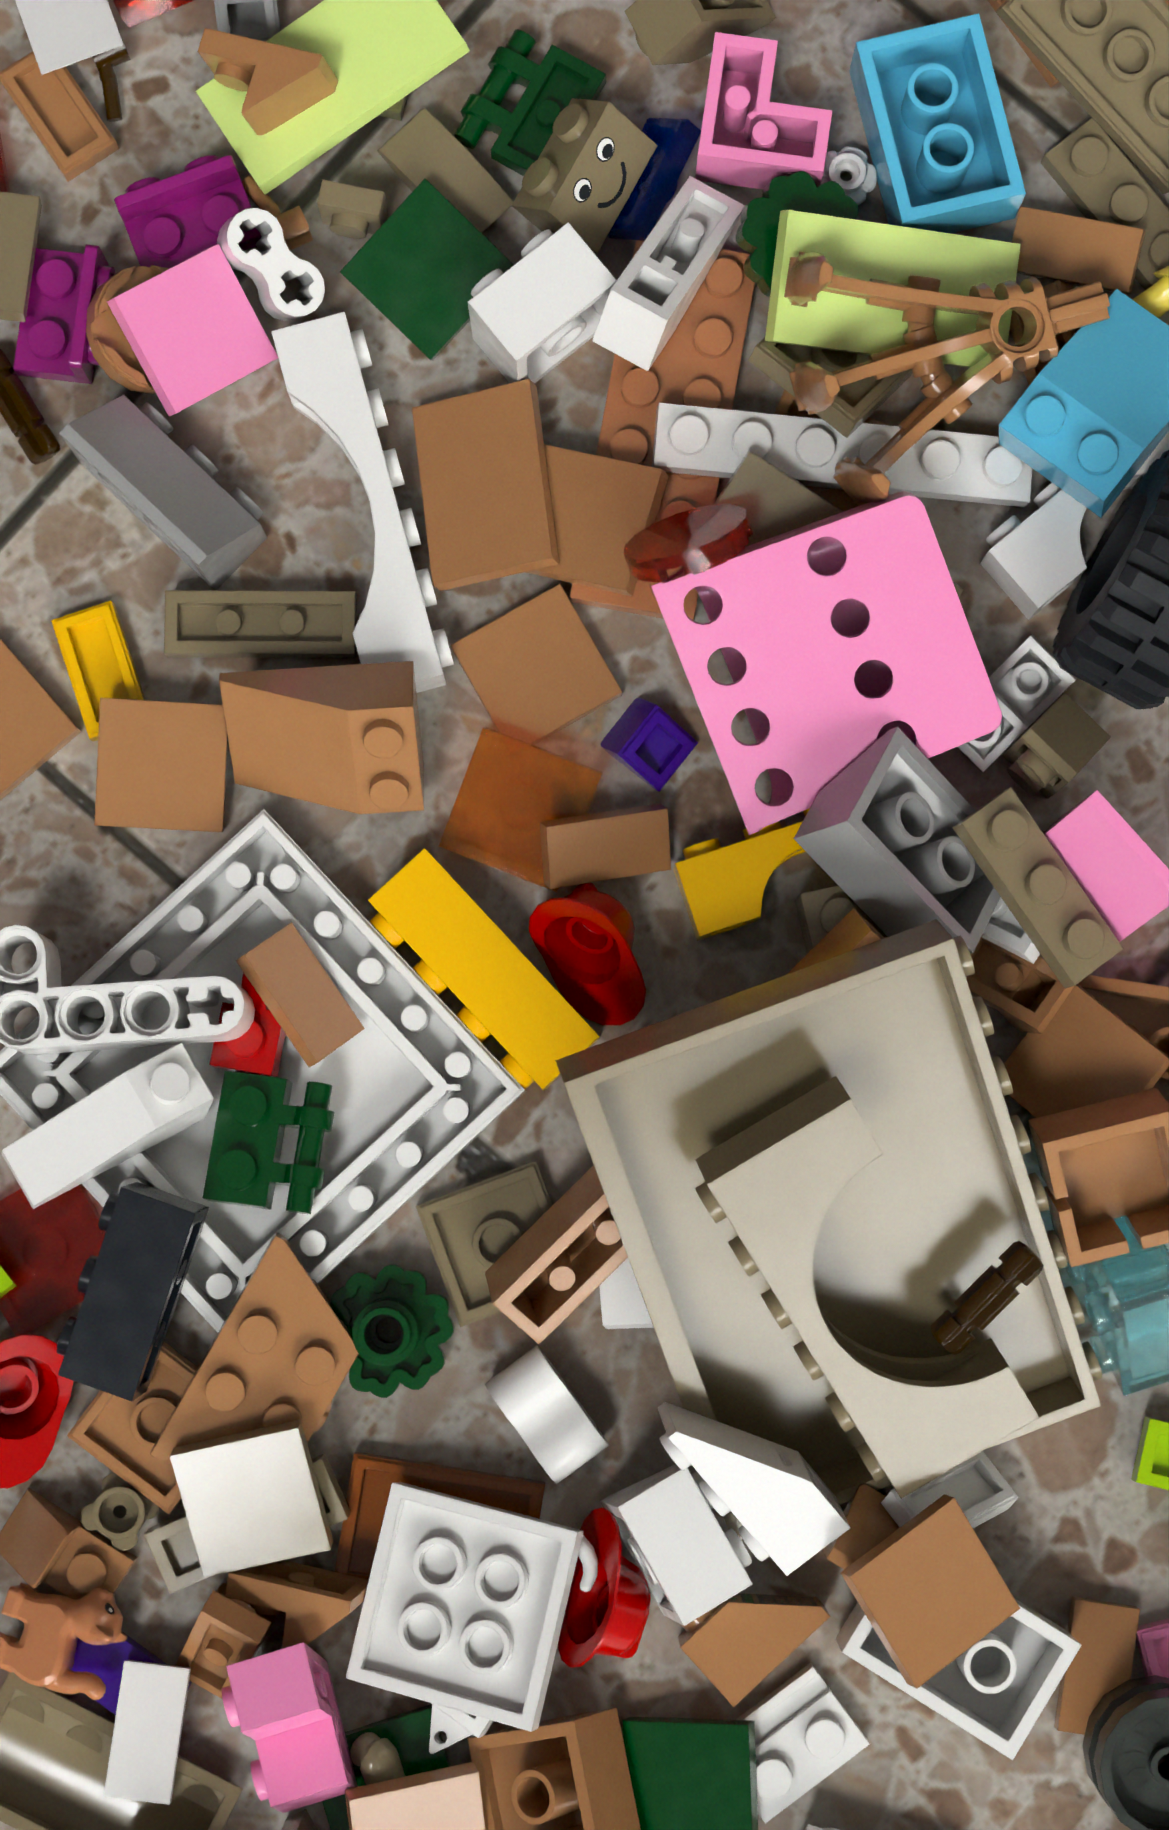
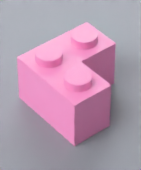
M715 32L695 179L704 182L763 190L775 177H789L796 172L802 171L808 173L813 178L816 187L821 185L832 110L769 102L777 52V40Z
M303 1642L226 1666L230 1686L222 1688L225 1712L231 1727L240 1725L241 1732L255 1740L259 1759L251 1761L250 1766L255 1790L261 1801L269 1799L271 1808L286 1813L344 1795L346 1789L358 1787L328 1662Z

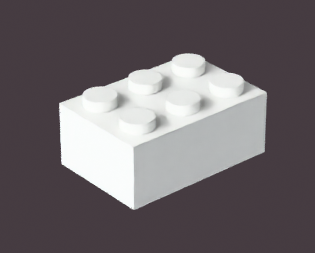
M1015 1599L1020 1607L1017 1612L916 1689L906 1683L858 1602L835 1638L842 1653L1011 1760L1015 1758L1082 1646L1068 1631Z

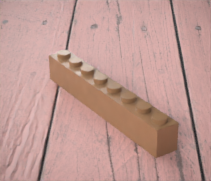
M853 908L787 974L884 939V937ZM594 1165L485 1272L492 1304L538 1344L552 1333L628 1258Z

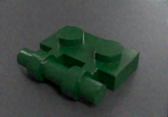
M515 29L506 46L497 47L490 59L488 66L491 72L478 94H470L460 112L464 118L453 136L462 145L474 149L484 131H492L499 136L491 148V159L524 176L527 169L538 160L551 137L553 124L559 113L569 105L572 98L597 100L606 84V74L554 45H551L543 61L538 65L527 59L536 41L528 33ZM520 84L526 87V90L513 112L511 113L500 107L511 85Z
M225 1071L202 1198L211 1202L271 1210L275 1184L289 1186L286 1211L311 1214L315 1190H322L325 1173L324 1169L319 1168L325 1132L332 1131L334 1112L329 1110L332 1085L320 1082H307L303 1106H291L289 1102L293 1083L288 1079ZM285 1127L299 1129L293 1164L279 1163Z

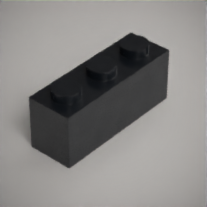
M139 1182L121 1187L119 1194L114 1192L110 1194L103 1207L98 1225L99 1230L106 1232L98 1256L93 1254L89 1256L79 1278L77 1290L85 1294L77 1318L69 1317L58 1340L56 1352L64 1356L58 1373L59 1376L131 1402L147 1392L209 1207Z

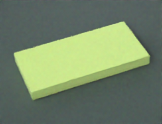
M323 0L265 42L323 55L339 80L333 94L261 136L254 132L242 116V106L247 91L228 88L213 78L196 90V93L259 188L266 195L467 54L470 50L437 0Z
M782 210L779 217L765 341L867 355L905 344L903 334L908 333V323L902 322L903 311L866 304V299L820 291L817 294L816 302L809 301L807 307L791 305L788 298L784 297L790 257L799 256V252H818L824 255L834 268V275L869 281L872 278L908 285L909 276L928 277L941 280L939 292L969 296L970 289L974 285L985 283L994 293L999 283L1009 280L1016 282L1021 244L794 210ZM1011 309L1004 312L998 326L999 334L1007 344L1012 315ZM936 310L934 329L937 340L975 331L979 315ZM980 345L942 355L944 365L970 368L989 354Z

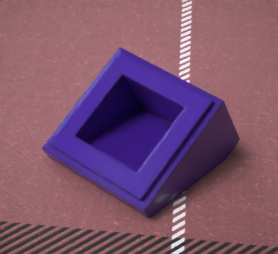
M636 698L604 737L600 745L621 764L653 789L660 792L698 742L658 705L642 698Z

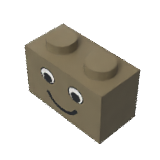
M572 98L569 105L556 117L553 124V133L538 160L525 172L522 188L512 207L540 231L550 229L554 234L569 222L594 253H598L658 145L609 101Z

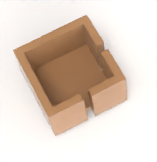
M1157 1088L1028 1120L1040 1173L1047 1184L1044 1190L1049 1203L1053 1229L1071 1267L1130 1253L1127 1239L1114 1221V1218L1122 1216L1125 1217L1127 1226L1142 1249L1169 1243V1103Z

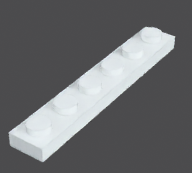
M659 403L656 409L652 467L663 469L668 473L731 478L748 450H751L805 486L842 489L833 478L836 464L847 456L850 460L858 456L865 464L900 428L899 426L862 423L846 438L823 419ZM929 430L884 473L891 482L889 494L907 491L917 497L1025 507L1030 503L1032 468L999 444V436Z

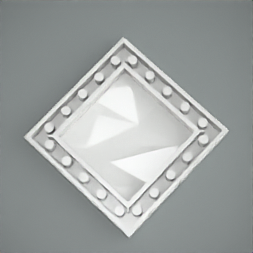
M265 809L256 815L71 985L218 976L225 977L241 987L243 971L235 960L292 922L365 1028L311 1067H308L288 1036L286 1035L277 1078L288 1079L293 1083L289 1105L303 1106L306 1086L309 1081L332 1085L329 1110L334 1112L332 1131L325 1132L319 1168L324 1169L325 1173L322 1190H315L311 1214L286 1211L289 1186L275 1184L271 1210L211 1202L202 1198L224 1072L229 1071L209 1065L214 1042L183 1044L214 1098L206 1118L82 1183L102 1207H104L112 1192L119 1194L121 1187L134 1182H139L209 1207L181 1293L217 1333L275 1232L286 1237L291 1245V1249L305 1270L319 1285L526 1092ZM220 994L219 1002L216 1006L198 1008L189 1002L188 1005L191 1014L205 1013L219 1021L222 1002H232ZM165 997L154 998L145 1005L142 1012V1021L147 1030L158 1029L168 1020L170 1006ZM96 1001L87 1004L79 1013L78 1026L83 1035L96 1032L103 1024L105 1012L100 1002ZM39 1015L17 1035L20 1040L29 1038L35 1033L39 1026ZM176 1045L38 1055L22 1053L5 1046L0 1050V1095L28 1126L34 1130L122 1073ZM285 1127L279 1163H294L299 1129Z

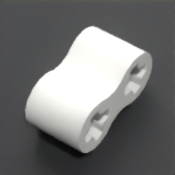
M259 208L245 209L228 219L220 228L217 244L220 245L231 268L244 272L253 280L258 289L259 301L269 315L282 321H289L304 317L318 308L325 293L324 279L314 265L299 259L290 252L284 241L282 227L277 218L271 213ZM256 228L262 236L256 243L258 250L252 249L245 253L238 245L244 237L243 231L247 232ZM297 278L303 286L297 292L300 301L295 299L286 303L280 296V293L286 287L283 280L289 281Z
M538 1345L485 1383L486 1388L499 1408L556 1484L609 1446L598 1426Z

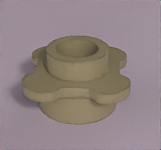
M110 1473L103 1479V1490L95 1502L87 1504L82 1509L81 1522L87 1530H98L102 1535L110 1538L115 1549L126 1551L132 1549L137 1544V1532L147 1519H152L157 1515L159 1507L130 1486L129 1483L116 1473ZM118 1505H122L126 1509V1515L122 1518L114 1515V1508Z

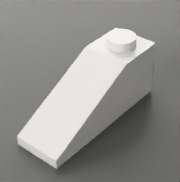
M689 176L611 288L592 341L648 371L676 330L739 220L745 205Z
M180 1043L117 1076L10 1144L1 1153L31 1207L35 1209L205 1119L214 1098L185 1047Z

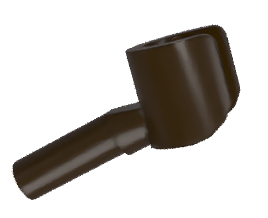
M125 44L93 56L99 71L100 81H102L106 118L109 122L122 120L117 77L113 67L131 60Z

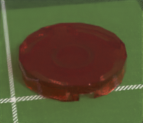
M721 503L697 507L653 523L635 534L625 544L623 554L632 576L645 582L666 581L665 579H669L668 569L682 566L685 575L691 573L695 575L727 562L745 549V546L749 543L748 537L753 535V527L747 509L738 504Z

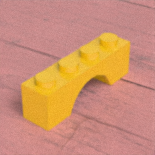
M810 808L803 811L805 817ZM780 821L763 827L759 832L749 835L746 828L743 830L746 840L721 848L719 839L715 838L682 850L685 860L675 863L673 871L697 941L758 921L761 917L762 898L769 877L787 860L807 853L794 840L802 822L782 828Z

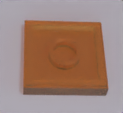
M485 726L481 731L439 847L550 889L544 884L540 822L587 815L603 772ZM553 888L550 890L557 892L559 888Z

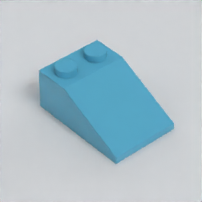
M1118 289L1108 297L1110 306L1107 309L1110 318L1081 327L1058 352L1057 357L1052 358L1041 370L999 424V444L1100 518L1103 517L1169 431V325Z

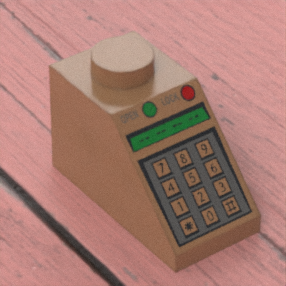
M738 1593L689 1624L681 1625L685 1631L678 1636V1640L683 1652L728 1702L735 1707L831 1616L817 1597Z

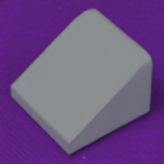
M214 0L218 31L260 41H267L281 31L279 0Z

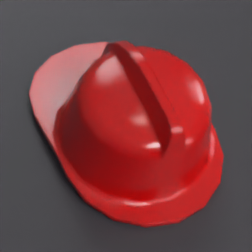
M593 883L579 884L571 894L564 898H551L538 904L529 917V933L565 1000L584 1018L601 1025L620 1026L636 1018L645 1004L646 986L642 972L632 953L635 926L629 911L620 901L606 893L599 892Z
M20 1334L0 1341V1488L8 1489L24 1483L44 1466L53 1449L65 1409L71 1397L74 1381L58 1375L64 1356L57 1354V1343L43 1335Z
M606 1508L592 1510L584 1519L580 1530L584 1531L583 1535L594 1547L598 1559V1576L590 1591H582L580 1582L583 1575V1566L579 1557L577 1558L558 1641L561 1661L570 1668L583 1666L594 1654L617 1656L626 1659L633 1657L637 1652L649 1615L651 1597L647 1580L638 1566L621 1556L622 1544L619 1526L613 1513Z

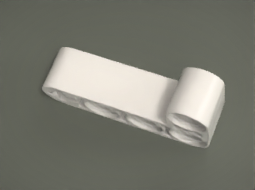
M13 925L0 930V1043L22 1053L38 1055L178 1045L180 1043L193 1044L230 1041L245 1034L254 1021L255 1008L252 998L246 990L225 977L205 976L62 987L61 960L57 947L50 939L27 926ZM33 942L37 950L35 964L27 972L16 974L11 964L13 953L20 945ZM220 994L234 1003V1011L223 1013L222 1024L205 1013L191 1014L188 1005L189 1002L198 1008L218 1005ZM165 997L170 1006L168 1020L158 1029L147 1030L142 1021V1012L145 1005L154 998ZM96 1001L100 1002L105 1012L103 1024L96 1032L83 1035L78 1026L79 1013L87 1004ZM35 1006L40 1017L39 1026L29 1038L20 1040L14 1030L15 1018L24 1008Z

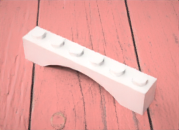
M341 312L271 331L287 392L293 407L316 423L341 448L362 480L370 501L375 530L374 571L365 607L353 631L361 664L413 661L417 693L444 686L446 681L442 668L454 665L445 629L431 630L426 607L437 605V600L428 567L415 571L409 547L420 545L421 541L412 508L399 511L393 488L405 485L395 448L382 450L377 428L389 424L379 388L366 391L361 369L372 366L363 329L350 332L346 314Z

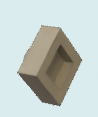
M322 179L317 205L322 223L330 225L332 232L347 238L363 239L366 238L367 233L374 234L387 220L388 208L383 191Z

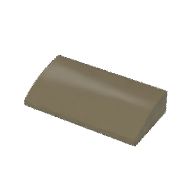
M14 1672L8 1673L0 1689L1 1822L17 1830L224 1829L243 1788L179 1755L170 1805L103 1797L115 1723L54 1691L27 1683Z

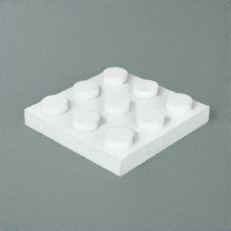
M393 1482L346 1679L530 1732L537 1730L584 1531L403 1482Z

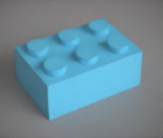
M979 13L856 42L849 72L872 162L876 168L877 182L888 224L951 234L1015 219L1026 192Z

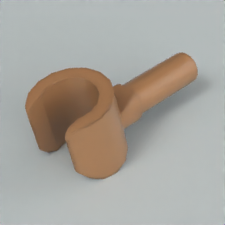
M248 176L242 181L245 192L260 209L268 211L277 218L282 227L284 241L289 250L313 241L308 223L300 206L280 213L277 204L268 194L265 195L252 176Z

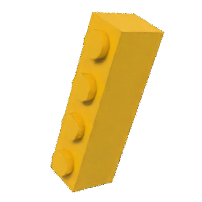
M425 848L368 899L378 912L370 920L371 924L395 949L405 941L414 950L421 960L413 969L438 996L447 987L464 1005L456 1016L481 1043L490 1035L499 1042L508 1052L499 1062L524 1089H527L535 1081L545 1091L561 1076L555 1060L590 1048L600 1040V1036Z

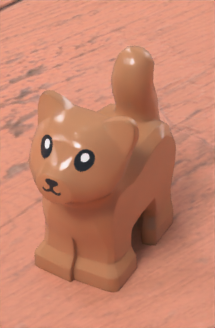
M25 1583L11 1586L1 1612L4 1615L22 1621L24 1623V1630L20 1640L0 1632V1668L10 1673L14 1672L29 1684L45 1687L51 1691L63 1694L84 1693L92 1700L101 1699L106 1693V1685L102 1679L94 1673L72 1671L78 1638L91 1645H107L127 1640L128 1636L121 1631L123 1615L115 1604L114 1593L104 1588H94L86 1596L73 1600L63 1595L39 1593L37 1587L33 1588Z

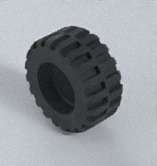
M1169 450L1162 453L1160 459H1156L1149 466L1147 473L1141 476L1126 501L1124 500L1116 512L1112 523L1099 540L1095 552L1086 564V570L1081 574V578L1068 600L1067 609L1060 619L1057 628L1058 633L1054 638L1052 646L1054 648L1053 656L1062 670L1135 709L1158 707L1164 703L1166 697H1169Z

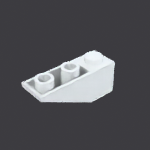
M667 1402L658 1407L666 1433L660 1437L664 1449L683 1471L691 1465L704 1479L699 1483V1486L707 1500L721 1516H725L731 1511L743 1524L738 1529L740 1536L755 1557L761 1562L770 1556L785 1575L788 1576L850 1529L836 1496L798 1451Z

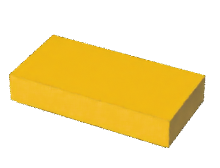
M112 601L51 620L89 739L93 742L98 740L100 698L146 700L115 604Z

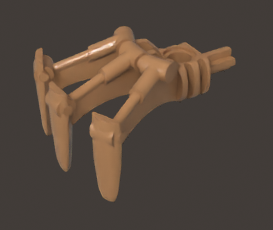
M799 252V256L790 257L784 297L788 298L791 305L807 307L809 301L816 302L817 294L820 291L866 299V304L903 311L902 322L908 323V333L903 334L904 345L869 355V361L829 372L822 368L820 364L816 365L811 360L795 364L793 371L789 373L799 411H808V415L825 411L834 402L840 391V386L872 376L875 380L910 369H912L914 378H921L924 385L920 388V391L926 398L898 425L900 430L865 464L858 456L851 460L847 456L835 466L833 478L857 507L864 503L879 502L887 499L891 482L884 473L941 419L950 424L964 414L973 404L968 397L990 379L997 384L1010 381L1013 374V366L1017 370L1024 372L1034 369L1039 359L1042 361L1052 360V358L1058 355L1055 335L1110 318L1107 309L1110 306L1107 293H1103L1100 281L1045 297L1040 281L1035 277L1024 279L1020 285L1012 280L999 283L994 293L985 283L974 285L970 289L969 296L939 292L941 280L928 277L909 276L908 285L872 278L869 281L834 275V268L826 257L818 252ZM1008 309L1017 312L1024 322V334L1021 340L1014 346L1003 341L998 329L1000 318ZM936 310L979 315L976 322V330L938 341L934 329ZM980 345L989 355L970 367L954 381L945 370L942 355Z

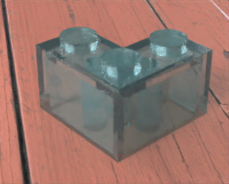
M1122 1216L1114 1218V1221L1127 1239L1130 1253L1071 1267L1067 1261V1267L1065 1268L1072 1284L1076 1286L1083 1283L1088 1294L1083 1296L1086 1311L1093 1329L1096 1333L1099 1332L1098 1335L1090 1337V1344L1098 1359L1102 1374L1112 1372L1123 1396L1169 1382V1251L1165 1244L1142 1249L1127 1226L1125 1217Z

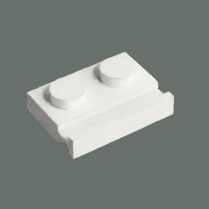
M809 1663L735 1719L755 1721L758 1815L765 1824L870 1745L865 1735L829 1686H827L812 1663Z

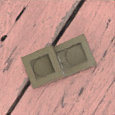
M422 108L377 150L412 192L424 178L427 179L481 233L513 204V200L485 168L425 108Z

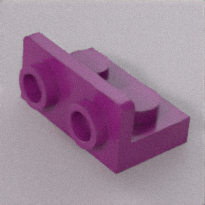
M215 155L200 157L187 164L184 172L163 180L157 177L141 179L128 186L125 194L114 199L140 266L150 267L153 265L168 269L217 245L219 230L224 223L241 211L251 208L231 155L222 158ZM256 228L247 232L243 231L244 237L238 245L242 251L256 247V243L262 236Z
M86 244L84 254L36 248L26 322H20L13 367L18 376L92 384L94 367L99 364L93 357L86 336L87 309L97 288L115 274L114 267L108 266L109 264L99 246Z

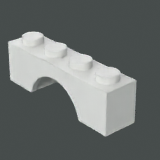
M1169 431L1123 490L1133 489L1141 476L1147 473L1149 466L1156 459H1160L1162 453L1169 450ZM1053 483L1049 484L1034 498L1033 501L1038 505L1039 509L1021 523L1013 515L986 538L987 543L992 548L980 563L1028 620L1072 585L1087 568L1080 544L1081 522L1087 508Z

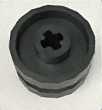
M1154 1675L1130 1679L1105 1694L1088 1718L1082 1744L1087 1775L1118 1820L1129 1829L1169 1830V1678ZM1163 1756L1165 1762L1158 1765L1160 1758Z

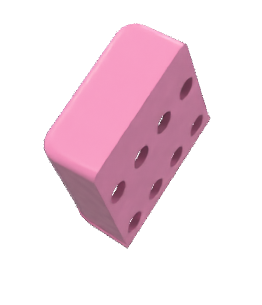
M897 492L889 495L883 501L869 502L700 564L683 567L651 586L749 835L759 832L763 827L811 808L818 793L888 730L899 727L926 758L929 759L989 734L1001 724L1002 714L925 506L911 492ZM693 588L697 590L710 621L709 623L694 622L687 616L684 610L685 596ZM719 648L734 683H719L708 672V660L712 653ZM743 709L757 741L756 744L742 743L732 733V720ZM765 770H768L772 787L769 803L761 800L755 791L756 779Z

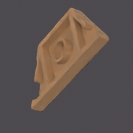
M275 1232L152 1447L150 1456L158 1460H171L170 1454L174 1447L300 1419L307 1443L310 1440L359 1353L354 1346L351 1332L333 1311L327 1297L316 1281L305 1270L284 1235Z

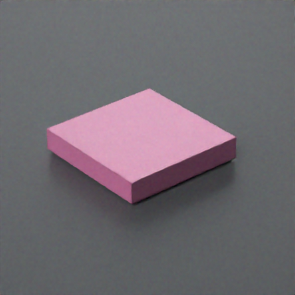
M219 244L107 301L168 416L186 409L278 359L270 340Z

